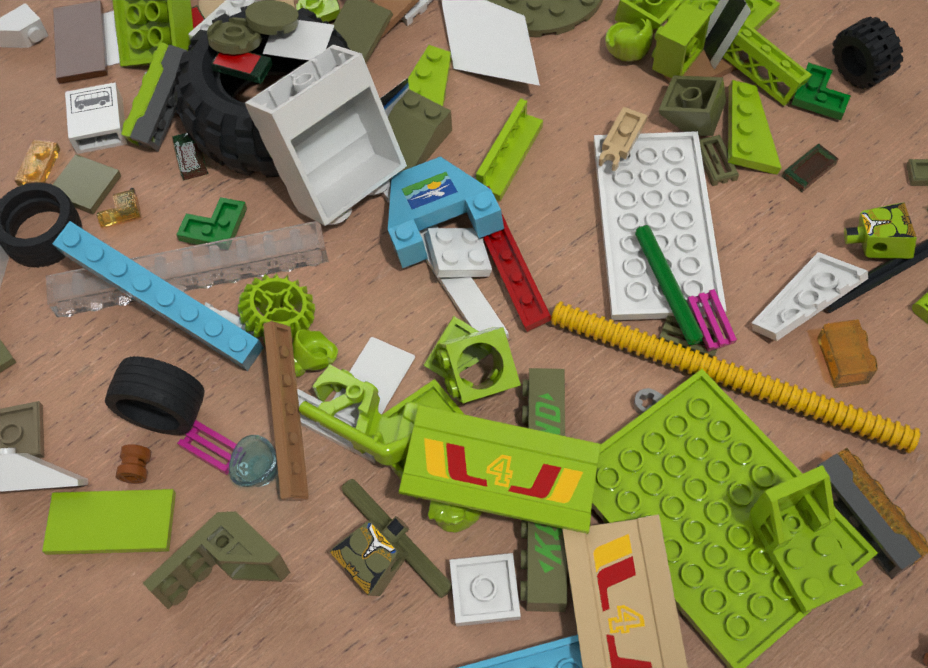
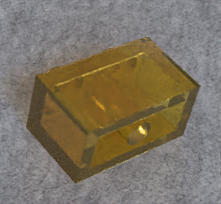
M859 319L824 324L817 339L834 388L868 384L876 373L878 364L876 357L871 355L868 347V335L862 329Z

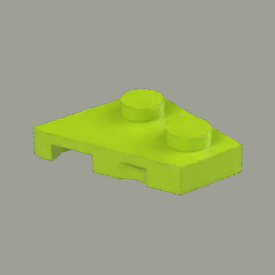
M453 316L423 366L445 379L449 378L447 370L444 367L441 368L436 355V351L440 350L438 343L478 332V330ZM481 343L468 346L463 350V355L457 364L458 373L460 374L463 370L476 364L491 352L479 347Z

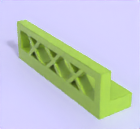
M744 22L730 44L731 47L727 49L723 56L783 106L789 103L796 91L807 83L812 74L746 22ZM738 51H745L749 56L750 63H744L740 60ZM757 66L765 67L768 70L769 78L761 77ZM777 82H783L790 87L786 96L778 90Z
M521 98L476 173V180L485 186H489L497 201L502 200L543 127L542 119L527 114V100Z

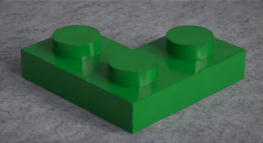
M808 62L806 70L812 76L807 83L796 91L791 105L842 120L851 95L826 88L833 70Z
M220 197L211 218L186 213L176 234L178 240L229 251L247 210L246 203Z

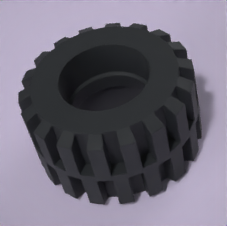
M866 17L836 35V39L833 41L834 48L832 49V54L835 57L834 62L837 64L838 71L844 76L843 78L846 81H850L851 85L858 86L860 89H868L900 69V63L903 62V56L901 55L903 47L900 46L899 42L901 41L899 36H896V31L892 27L890 28L886 21L881 22L878 17Z

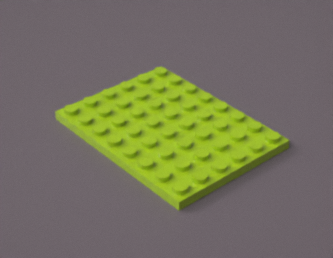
M703 369L699 370L601 444L592 508L605 523L635 520L659 514L676 607L728 668H746L809 613L803 614L756 533L749 512L765 490L797 477L802 473ZM834 507L836 519L828 527L857 572L878 552Z

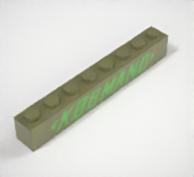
M529 368V378L523 379L522 396L528 397V406H522V423L528 424L529 429L565 436V369ZM521 520V538H527V550H521V569H527V581H521L520 601H527V611L565 612L567 606V562L563 529Z

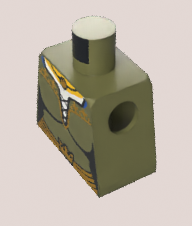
M397 516L386 527L379 522L369 520L329 552L368 596H381L408 556V552L398 541L409 530V527Z

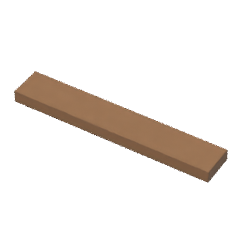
M270 321L263 325L280 497L282 500L303 501L309 499L291 327Z

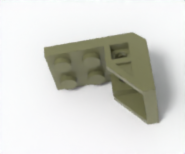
M236 511L217 512L149 576L143 584L169 610L173 605H178L186 598L188 590L195 583L206 579L215 564L232 580L282 582L290 574V571L280 553Z

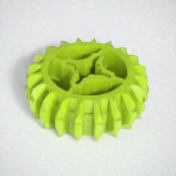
M277 273L273 278H269L265 274L262 277V281L254 278L252 284H247L244 292L239 297L240 304H238L237 311L240 315V324H245L246 332L254 331L253 336L255 338L263 337L265 342L263 324L274 321L290 326L291 335L294 338L297 331L301 329L309 330L311 324H313V315L315 313L313 295L307 294V286L299 287V280L289 281L288 275L282 279L279 278Z

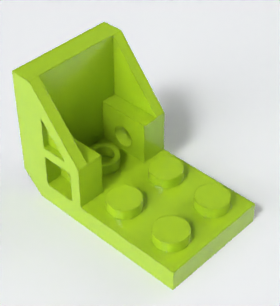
M823 465L763 492L749 511L752 524L803 614L863 586L862 581L828 527L836 519L830 476Z

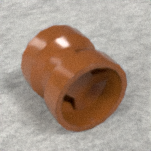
M128 444L122 446L119 456L122 462L117 467L115 477L120 481L131 484L146 482L148 474L146 464L150 462L152 451L141 445Z

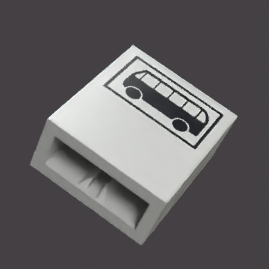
M116 83L65 92L68 138L77 154L128 144L127 139L121 135L125 115L123 98Z

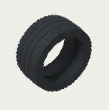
M43 182L20 185L0 198V245L15 262L23 266L40 268L54 265L67 257L52 243L69 221L82 228L79 213L71 199L63 190L55 185ZM49 211L60 213L56 223L47 232L27 239L15 237L19 227L28 218L38 213Z
M133 356L124 358L116 369L106 393L105 404L117 416L141 428L162 434L183 435L190 431L203 402L205 389L194 376L177 366L149 357Z

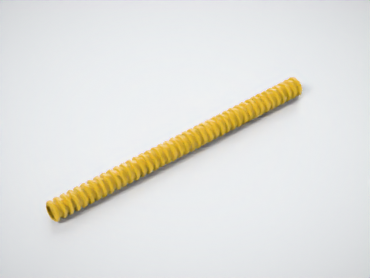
M562 301L557 303L551 318L552 325L560 324L562 329L568 327L569 331L576 330V333L579 335L585 333L587 338L593 336L594 340L601 339L604 344L609 342L612 347L618 345L619 349L623 350V348H626L629 353L634 351L637 356L643 354L645 359L651 357L654 362L662 361V365H666V363L671 364L670 368L679 367V371L687 370V373L690 375L692 372L697 373L703 369L716 384L718 382L723 383V387L729 385L732 386L731 389L734 391L736 388L740 389L742 394L748 392L751 397L757 395L759 400L765 398L767 403L776 402L778 407L784 405L787 410L793 408L795 413L804 412L803 416L812 415V419L817 420L820 418L823 423L829 421L831 426L840 425L842 430L848 428L850 433L859 432L858 435L861 437L867 435L870 440L876 438L878 443L887 442V446L892 447L895 445L897 450L904 448L905 452L909 454L916 449L921 433L917 427L910 429V425L905 424L902 426L900 421L893 423L891 418L886 417L882 419V415L876 414L874 416L872 411L865 413L863 408L858 407L854 409L852 404L846 406L843 401L837 403L835 398L826 399V395L821 394L818 396L815 391L809 393L807 388L798 389L796 384L792 387L787 381L781 383L779 378L773 380L770 375L764 377L762 372L753 373L751 368L747 371L742 365L736 367L734 362L728 364L725 359L719 361L717 356L711 358L708 357L709 354L706 352L703 355L700 354V350L691 351L689 346L683 348L680 343L678 346L674 345L672 340L666 342L665 338L661 337V339H658L655 334L649 336L647 331L641 333L638 328L632 330L630 325L624 327L621 322L615 324L613 319L607 321L604 316L599 318L596 313L590 315L589 311L585 310L582 312L579 307L573 309L571 304L565 306Z

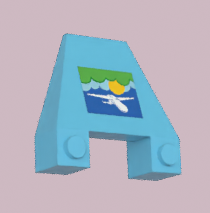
M441 156L394 175L391 178L388 232L402 268L428 259L423 239L419 233L420 230L461 214L467 213L478 238L504 229L502 212L491 189Z

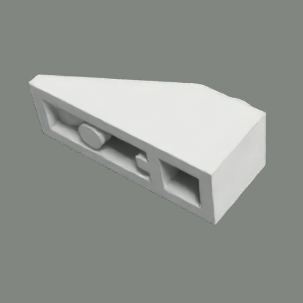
M0 448V492L88 485L87 478L28 453H16V448Z

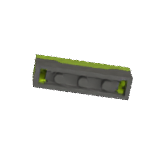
M160 42L157 50L154 51L150 67L143 76L138 95L133 100L130 114L123 123L121 135L131 143L159 152L177 109L174 97L175 85H177L175 81L176 72L182 53L187 50Z

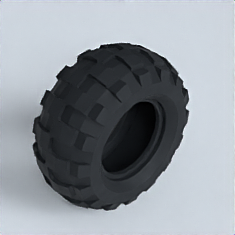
M248 6L240 7L241 12L231 16L224 13L213 19L212 24L218 20H222V23L229 22V18L234 17L245 19V10ZM304 8L298 10L299 20L329 24L327 21L323 22L319 17H316L314 12ZM333 28L327 48L336 45L350 50L345 39ZM199 30L190 40L191 44L188 46V51L182 53L175 78L177 84L174 91L176 108L189 138L197 144L199 150L216 163L218 162L222 166L226 165L229 169L235 170L236 173L251 176L254 171H260L266 178L280 177L245 103L234 98L250 82L270 75H288L309 60L263 54L270 35L261 34L262 41L260 45L253 51L247 52L261 57L252 72L246 73L214 64L213 62L220 52L209 46L207 31Z

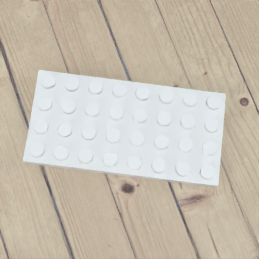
M698 132L642 133L637 138L627 159L620 157L619 167L616 171H612L613 162L610 160L605 161L602 166H599V157L603 152L602 145L607 135H594L593 143L611 319H666L667 316H674L635 235L636 229L644 225L650 226L685 299L687 300L690 296L696 297L703 292L706 294L709 290L715 289L726 314L727 310ZM708 300V303L712 309L714 316L717 317L710 300ZM698 303L697 305L702 317H706L701 303Z

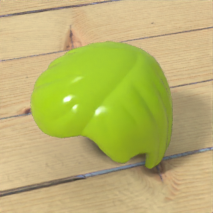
M641 18L633 24L618 22L611 26L605 38V44L610 54L617 59L627 62L642 59L649 51L653 40L650 20L647 19L645 21Z

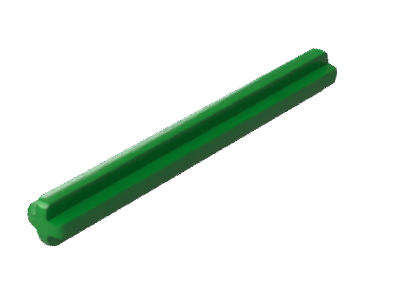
M639 226L636 229L635 235L689 345L700 343L703 334L650 226Z

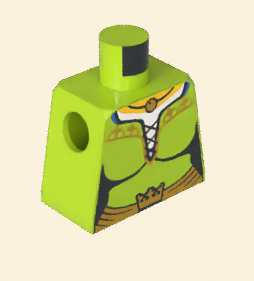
M905 202L864 210L860 213L858 227L844 228L845 244L861 243L864 255L868 258L910 259L914 257L917 237Z

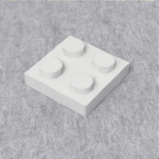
M474 228L427 229L425 236L437 277L490 276L492 268L483 239L478 238Z
M513 553L450 560L456 626L521 619Z

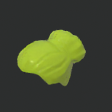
M301 329L297 331L292 342L296 377L305 374L306 370L316 371L325 369L334 363L338 355L336 345L329 341L320 331Z
M430 500L428 517L429 520L434 519L444 531L456 533L475 524L483 511Z

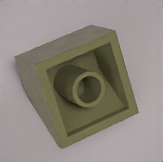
M673 75L659 108V114L684 132H698V135L713 136L726 103L723 77Z

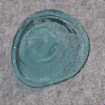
M249 435L242 438L231 455L229 463L231 480L241 487H262L271 483L278 475L276 450L271 442L259 435Z

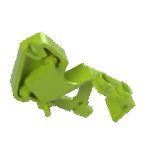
M329 365L312 386L318 400L322 401V403L316 407L307 401H303L299 407L300 414L314 422H319L323 427L347 439L352 443L354 449L358 450L361 454L369 453L374 456L377 462L383 465H393L406 458L418 405L421 404L408 402L404 407L403 414L392 418L384 417L378 411L380 402L379 391L373 384L358 380L345 369L340 370ZM342 388L346 389L345 394L331 401H325L333 390L340 392ZM362 402L358 407L360 414L356 428L334 417L335 413L354 403Z

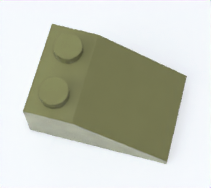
M410 89L394 105L388 116L407 167L401 171L425 163L452 131L451 110Z

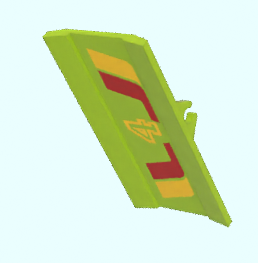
M418 405L399 494L588 534L601 444Z

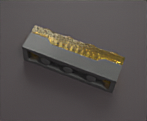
M847 447L817 465V467L823 465L830 476L834 507L878 552L874 558L891 579L922 560L928 554V543L923 534L911 526L903 510L892 503L885 494L883 486L869 475L864 469L861 459L852 454Z

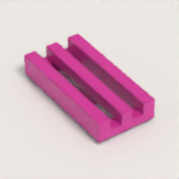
M715 289L709 290L706 294L703 292L696 297L690 296L687 298L686 301L703 334L702 339L708 352L736 342V336ZM708 300H710V302H711V305H712V307H713V309H714V312H715V314H716V316H717V319H718V321H719V323H720V326H721V328H722V330H723V332H724V335H725L726 339H724V337H723V335H722V333H721V330H720V328H719V326H718V323H717V321H716V319H715V316H714V314H713V312H712V309H711V307H710V305H709V303H708ZM698 303H701L703 310L706 314L707 320L709 322V325L712 328V331L715 335V338L717 340V342L713 343V340L710 336V333L698 308Z
M195 420L193 428L185 434L186 437L180 439L177 443L180 448L225 475H228L245 452L243 447ZM199 432L204 434L205 436L209 437L210 439L216 441L217 443L234 452V455H231L230 453L224 451L223 449L219 448L218 446L214 445L213 443L209 442L208 440L202 438L197 434ZM192 441L197 442L227 460L228 463L226 465L190 443Z

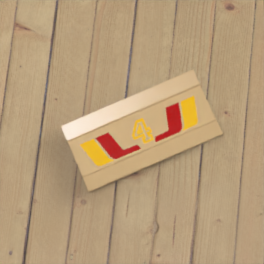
M659 514L635 520L592 525L588 534L563 529L583 668H688Z

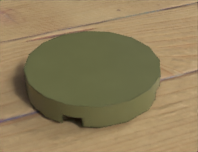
M262 0L252 3L245 10V20L248 22V27L260 34L277 35V31L283 30L284 34L295 30L299 24L297 9L285 2Z
M229 18V22L222 23V20H218L211 24L207 30L209 46L225 54H244L253 51L262 41L261 34L248 27V22L244 18Z

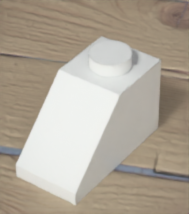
M26 3L0 18V47L29 48L49 36L41 19Z

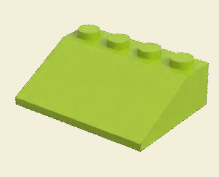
M112 0L120 67L150 65L152 55L157 50L160 42L188 51V46L191 44L188 34L193 30L190 0Z

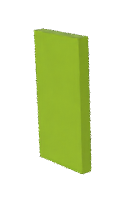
M173 489L52 492L42 552L46 555L168 552L170 550L176 492Z

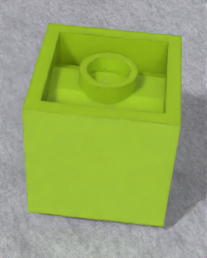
M491 327L438 343L440 350L436 351L438 362L441 368L444 367L447 370L449 377L444 379L449 396H452L461 403L473 401L521 385L504 327ZM475 343H481L479 347L488 352L490 351L492 354L493 369L486 381L473 386V383L460 378L457 364L465 348Z

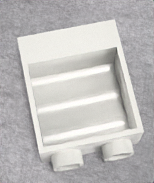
M332 45L245 102L250 117L257 127L295 207L300 213L324 226L338 224L346 220L352 213L351 207L367 195H376L388 189L391 185V178L407 167L362 53Z

